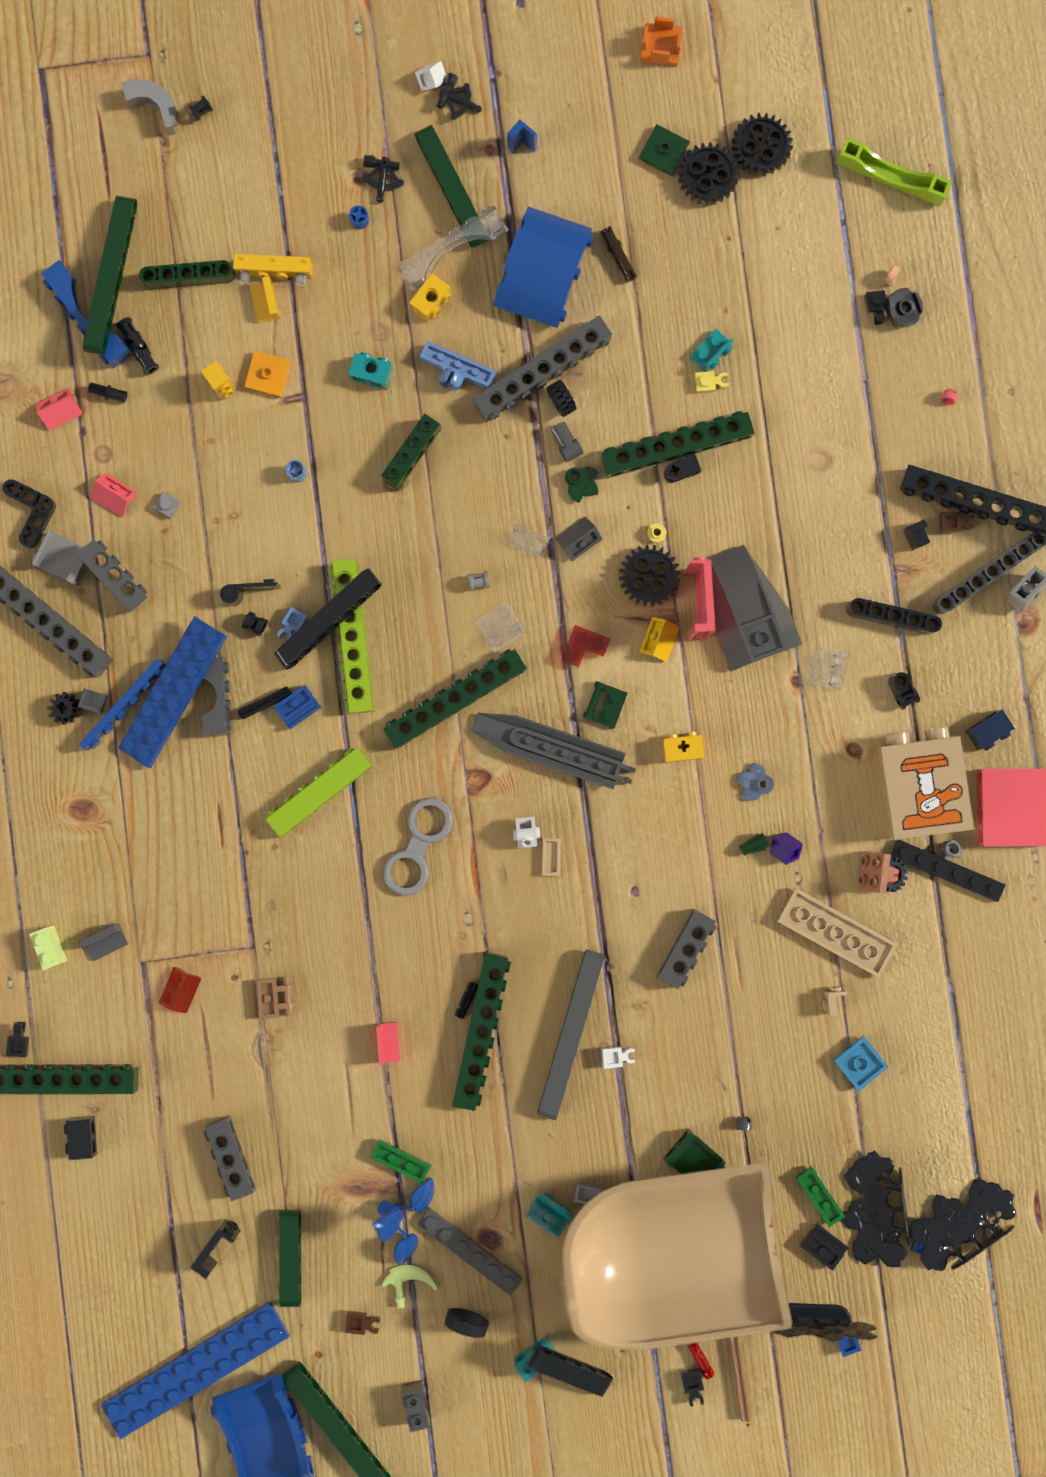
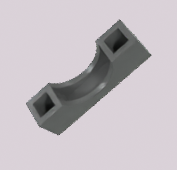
M215 657L203 678L214 686L217 695L213 709L202 716L204 736L229 735V730H232V720L229 719L228 712L231 711V700H228V692H230L231 686L230 681H227L230 665L223 657Z

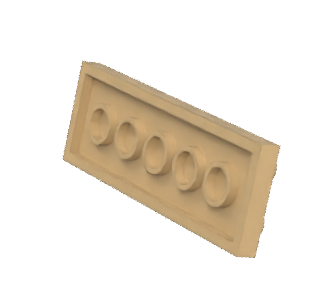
M794 888L777 919V922L878 978H880L898 945L797 888Z

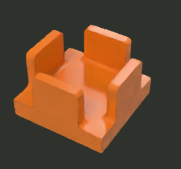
M656 16L655 23H645L641 63L677 67L682 27L673 26V18Z

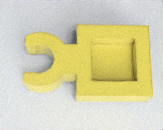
M714 371L695 373L696 393L715 392L716 386L721 389L727 388L729 383H722L721 378H727L728 373H721L718 376H715Z

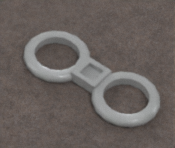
M421 799L409 811L408 827L413 836L407 849L391 855L386 861L383 870L385 883L396 894L403 896L414 895L421 891L427 883L429 870L424 856L430 844L446 838L453 825L452 812L448 805L440 799ZM429 805L437 806L445 815L444 828L441 832L432 836L421 833L415 822L419 810ZM410 858L418 863L421 869V876L416 885L410 888H403L395 884L391 876V870L397 860Z

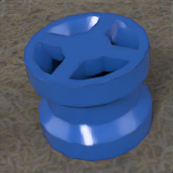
M358 205L351 208L349 218L352 226L356 229L367 227L369 223L367 210L363 206Z

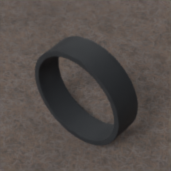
M450 1308L447 1311L444 1324L458 1334L472 1338H483L486 1335L489 1321L475 1312L461 1308Z

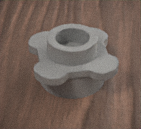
M951 840L947 844L943 843L940 846L947 861H952L953 858H960L963 855L961 847L956 840Z

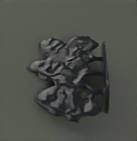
M876 1151L869 1152L866 1158H858L854 1162L853 1167L845 1173L844 1178L853 1190L862 1195V1199L854 1201L849 1207V1212H845V1217L841 1220L848 1229L860 1232L853 1242V1256L856 1260H860L863 1264L867 1265L876 1256H879L887 1267H900L901 1261L908 1255L906 1249L899 1243L898 1238L901 1234L906 1233L907 1244L911 1246L901 1167L898 1169L899 1182L895 1184L889 1177L890 1173L893 1172L894 1162L889 1157H880ZM882 1172H886L887 1177H884ZM879 1178L886 1180V1184L890 1186L881 1185L878 1181ZM887 1189L888 1192L884 1194L883 1190ZM891 1191H899L901 1193L903 1206L891 1207L888 1204L887 1197ZM896 1212H903L905 1228L893 1225ZM895 1233V1237H889V1234Z
M980 1179L973 1181L969 1189V1204L962 1205L959 1199L950 1198L948 1200L945 1196L936 1194L932 1205L936 1214L935 1219L921 1217L912 1222L909 1228L911 1231L910 1239L918 1244L925 1245L920 1259L926 1269L943 1271L950 1256H957L959 1258L951 1265V1270L957 1269L1013 1230L1014 1225H1008L1001 1230L997 1229V1225L1000 1219L1012 1220L1016 1216V1209L1012 1204L1015 1195L1010 1190H1003L999 1184L987 1183L985 1180ZM991 1211L994 1212L995 1220H992L993 1224L988 1219ZM998 1211L1001 1212L1000 1217L997 1216ZM982 1221H987L988 1225H984ZM981 1227L989 1228L992 1236L980 1244L975 1237L976 1230ZM973 1242L976 1247L963 1256L960 1245ZM948 1246H951L954 1251H949Z
M788 1303L792 1320L791 1329L772 1331V1333L780 1334L787 1338L814 1335L815 1337L825 1338L832 1342L843 1340L844 1337L859 1340H874L878 1337L869 1332L877 1330L875 1325L864 1322L851 1323L849 1311L837 1304Z

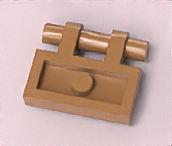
M282 977L283 985H277V978L256 980L259 1019L280 1017L279 1009H285V1016H293L292 1008H294V1001H292L291 997L293 986L290 984V977ZM278 992H283L284 1002L279 1003Z

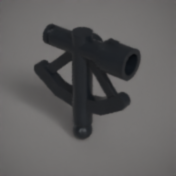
M448 73L443 81L444 89L441 88L439 92L440 98L436 106L439 109H443L447 102L452 113L451 120H456L464 115L467 109L480 113L482 107L470 101L471 91L469 84L464 83L463 87L455 89L458 77L453 73ZM464 92L465 98H462L456 95L455 93ZM451 101L462 107L455 112Z
M364 155L363 167L374 168V170L369 175L363 174V180L371 187L377 189L376 201L382 203L386 190H395L404 185V180H399L391 170H399L400 162L389 161L387 157L376 159L374 155ZM380 170L379 181L376 182L372 177ZM387 171L395 180L394 183L386 184Z

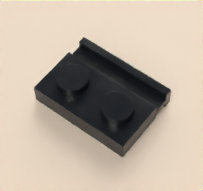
M818 1223L815 1224L813 1230L811 1229L800 1244L804 1250L832 1271L843 1258L844 1253L849 1249L846 1244Z

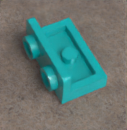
M540 1193L535 1197L525 1216L558 1238L573 1214L569 1212L570 1209L568 1207L555 1203L550 1195Z

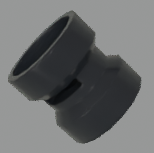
M250 611L243 621L242 628L247 631L251 630L260 637L267 626L268 620L263 617L259 618Z

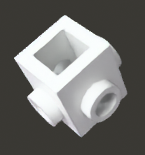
M535 817L515 818L516 829L512 830L513 840L518 841V848L536 847L537 838H540V828L535 826Z

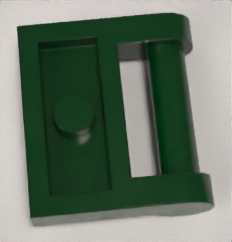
M595 681L594 692L588 708L584 711L582 717L615 729L628 693ZM603 690L607 692L599 716H596L594 711Z

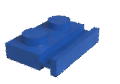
M303 685L274 706L290 730L322 708L306 685Z

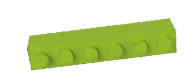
M353 747L344 753L345 757L341 761L337 759L329 765L330 769L328 771L318 773L314 777V782L310 785L308 783L304 784L298 789L300 793L295 797L293 795L289 796L283 801L284 805L279 809L275 807L268 813L269 817L266 820L279 837H284L373 767L359 748L355 750Z

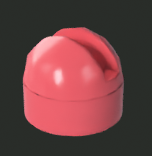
M946 389L942 393L940 400L946 405H954L957 393L953 389Z

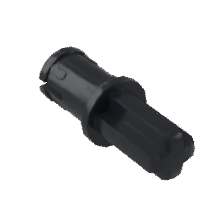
M91 382L88 387V392L104 396L105 400L111 399L125 403L127 400V391L113 388L111 385L106 387Z

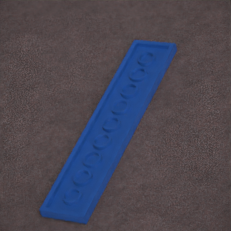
M270 1301L104 1401L101 1407L117 1435L122 1439L289 1338L290 1334Z

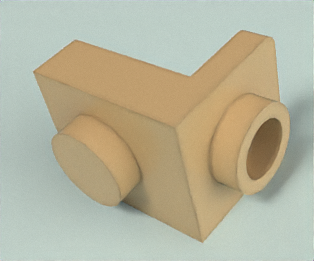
M840 986L829 987L828 991H824L825 1000H822L823 1011L829 1016H838L836 996L847 995V991L841 989Z

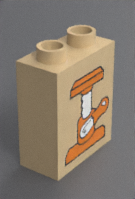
M948 727L925 730L926 741L910 743L909 733L887 735V746L878 748L890 835L893 840L974 830L961 737H950Z

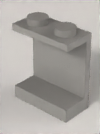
M48 530L41 539L42 544L39 550H36L33 554L32 564L79 586L88 567L76 554L84 546H80Z

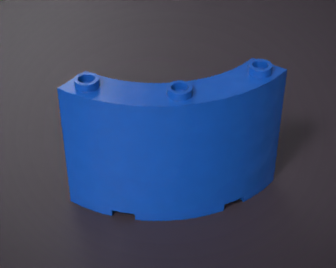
M528 206L521 221V228H518L503 269V271H506V274L503 275L502 282H499L493 306L558 328L560 322L565 321L567 315L565 306L573 282L579 278L581 272L579 265L586 248H590L594 236H591L593 228Z
M279 1373L212 1397L213 1406L210 1407L213 1418H216L226 1436L227 1448L229 1453H232L238 1477H315L311 1455L307 1456L304 1444L308 1442L293 1398L288 1399V1387Z

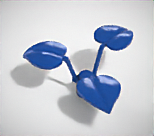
M432 1178L423 1182L414 1190L410 1199L411 1206H404L398 1203L393 1205L387 1200H383L378 1205L377 1213L382 1217L372 1224L379 1239L386 1242L396 1234L397 1230L403 1237L394 1249V1258L399 1265H402L403 1262L412 1256L418 1245V1237L414 1233L407 1236L399 1227L403 1218V1213L399 1209L410 1211L415 1209L417 1213L425 1210L431 1203L434 1195V1182Z

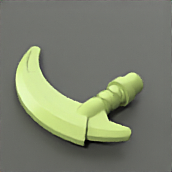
M399 1265L390 1269V1274L382 1283L383 1287L389 1284L395 1286L397 1308L405 1307L402 1285L407 1280H420L429 1284L434 1290H437V1285L430 1274L414 1265Z

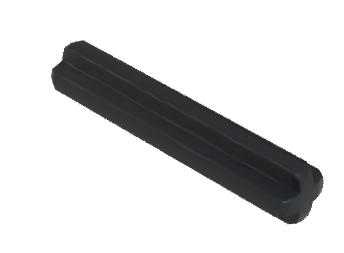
M285 686L239 709L238 714L241 719H246L284 700L292 693L289 687Z

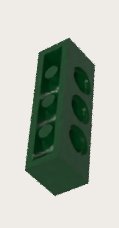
M424 413L382 473L381 477L384 482L399 491L441 431L440 423Z

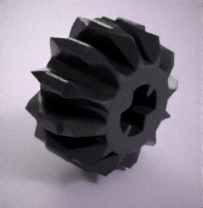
M63 692L62 696L55 694L56 700L50 699L53 706L47 707L48 710H53L49 716L55 717L54 722L59 723L61 721L63 725H66L68 721L74 723L73 716L79 718L80 715L76 712L77 710H82V708L76 706L80 700L75 699L74 694L68 696L67 692ZM62 706H67L68 709L62 711Z

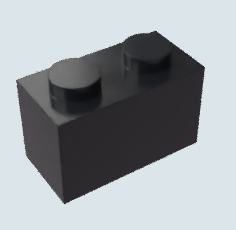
M95 1116L71 1117L64 1125V1134L67 1135L65 1152L68 1155V1159H92L97 1155Z

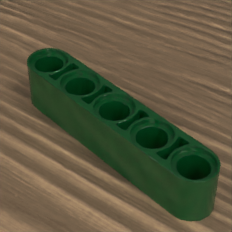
M218 260L146 266L140 270L139 278L148 289H164L230 283L235 278V271L228 261ZM224 269H229L227 274H221ZM204 271H210L208 276H202ZM186 272H191L188 278H184ZM167 274H172L170 279H165ZM149 275H154L152 280L146 281Z
M280 1210L279 1214L280 1307L301 1306V1210Z

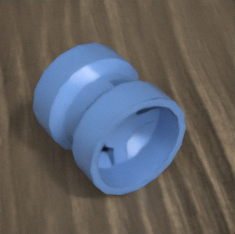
M291 460L287 463L285 470L293 482H301L306 478L307 470L303 463L298 460Z

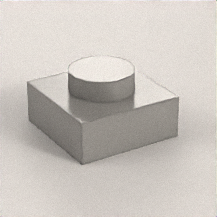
M163 492L153 508L172 518L181 502Z

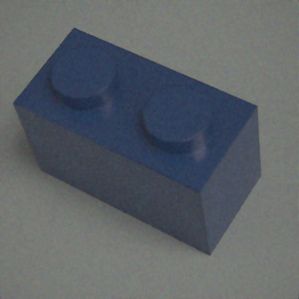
M1003 709L968 728L965 732L977 750L984 749L987 751L995 746L994 742L998 739L1002 741L1011 736L1010 732L1015 728Z

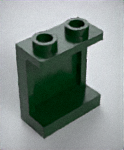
M689 1128L663 1157L664 1161L681 1175L723 1169L726 1163L718 1153Z

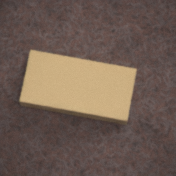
M542 837L541 876H560L561 838Z

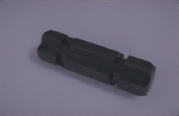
M468 982L467 990L464 992L458 1005L459 1008L455 1012L456 1017L460 1019L465 1018L466 1010H468L474 993L478 988L476 983Z

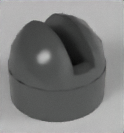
M747 1116L740 1117L737 1121V1129L752 1130L751 1119Z

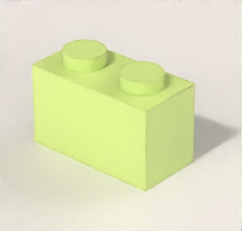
M49 926L29 934L42 970L67 962L55 926Z

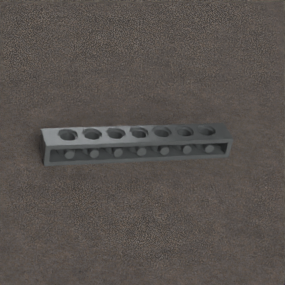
M600 315L475 396L473 404L485 422L489 419L491 421L495 420L500 416L501 411L504 409L510 410L516 405L515 402L520 399H527L536 388L538 390L542 389L547 385V381L552 378L557 379L563 374L562 371L568 367L572 369L578 365L580 359L584 357L587 359L595 353L594 350L597 348L606 347L611 342V331ZM593 336L596 340L588 342L585 338ZM577 346L580 351L573 353L570 351V348ZM560 356L564 359V361L562 363H556L554 361V358ZM540 367H546L549 371L545 374H542L538 371V369ZM525 377H530L533 381L530 384H525L522 380ZM513 387L517 392L513 395L508 394V388ZM493 398H499L501 400V403L498 405H493L491 403V400Z
M0 566V581L4 580V586L0 589V602L9 604L11 606L10 610L17 616L21 614L26 618L24 622L31 628H38L40 630L39 634L44 639H51L55 642L53 646L60 652H67L70 655L68 658L76 665L80 663L84 666L83 671L91 677L93 675L100 677L114 659ZM15 592H18V599L16 601H13V594ZM33 604V611L28 613V605ZM44 616H47V617H48V622H47V624L42 625V623H41L42 618H43ZM62 628L63 634L57 638L56 631ZM76 640L78 643L77 647L72 650L70 644ZM91 652L92 659L86 662L85 655Z

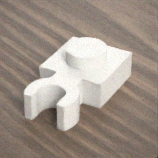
M620 1046L601 1048L602 1068L623 1067L622 1061L628 1063L636 1062L634 1058H628V1054L635 1052V1049L628 1047L622 1051Z

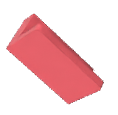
M70 388L35 404L37 413L48 430H52L82 415V411L76 403Z
M104 473L95 480L91 493V499L120 517L125 515L127 505L137 496L136 491L107 473Z
M397 1022L378 1023L376 1034L379 1065H384V1063L399 1062L400 1049Z

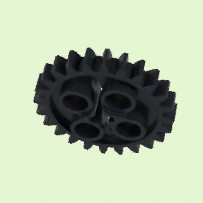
M760 113L757 114L756 118L750 115L749 121L744 118L742 124H738L737 130L733 133L734 137L731 143L734 145H732L731 151H736L733 158L739 157L737 165L743 163L742 170L747 167L750 168L749 174L753 170H756V176L759 175L760 171L766 176L768 170L771 174H774L775 168L780 170L791 155L790 151L793 148L790 145L793 138H789L791 131H785L787 124L780 125L782 119H779L777 122L774 121L775 115L771 119L768 118V113L765 114L764 118H761ZM753 130H758L761 134L757 135ZM769 130L768 136L762 147L758 159H755V155L758 151L759 145L761 144L765 131ZM775 137L778 139V142H773L770 138ZM746 147H751L754 151H747ZM768 154L771 158L766 159L763 155Z
M709 142L708 147L701 143L700 149L695 145L693 151L688 150L687 156L683 155V162L679 164L680 170H678V175L681 177H679L678 183H683L681 190L687 189L685 196L692 194L691 201L698 198V204L705 200V204L708 205L709 200H712V203L715 205L717 199L723 202L724 196L729 198L730 192H734V186L738 183L736 178L740 174L736 172L739 165H733L736 162V158L730 159L732 152L730 151L726 154V147L720 150L718 143L715 148L712 147L711 142ZM714 159L717 163L711 164L708 160ZM697 167L700 172H694L692 168ZM722 175L725 177V180H719L717 176ZM707 184L709 188L703 189L700 185Z
M647 544L645 550H642L639 546L638 553L631 550L632 557L625 556L628 562L621 563L625 569H619V573L624 574V576L619 577V580L624 581L620 587L627 588L624 595L631 594L629 600L636 598V604L643 601V607L646 606L647 602H650L651 607H653L655 601L658 605H661V599L667 602L669 600L667 595L673 597L674 593L671 589H678V586L674 583L680 582L681 579L676 578V576L680 575L681 571H675L679 564L672 563L675 557L669 559L670 551L664 554L663 547L657 551L656 545L650 550ZM644 561L647 564V567L645 569H639L637 567V562ZM663 564L665 572H658L656 565ZM633 572H637L644 575H633ZM648 572H652V576H663L666 577V580H662L657 577H652L651 580H648V576L645 575H647ZM634 580H642L644 586L642 588L635 587ZM653 583H660L662 590L655 591L652 587Z

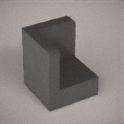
M83 689L78 707L103 714L108 695Z

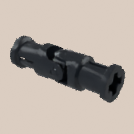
M130 317L123 318L116 324V327L122 331L126 344L129 346L136 361L140 362L143 367V373L145 375L154 373L159 369V365L151 357V351L141 338L140 332L134 328L133 320Z

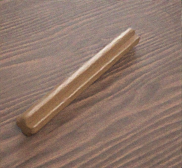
M730 1337L729 1344L741 1421L746 1422L751 1420L740 1337Z

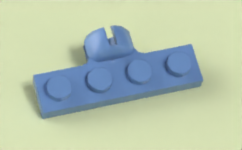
M429 341L426 342L419 356V360L442 370L439 383L444 388H447L450 382V391L459 390L464 381H469L487 389L491 386L496 376L495 370Z

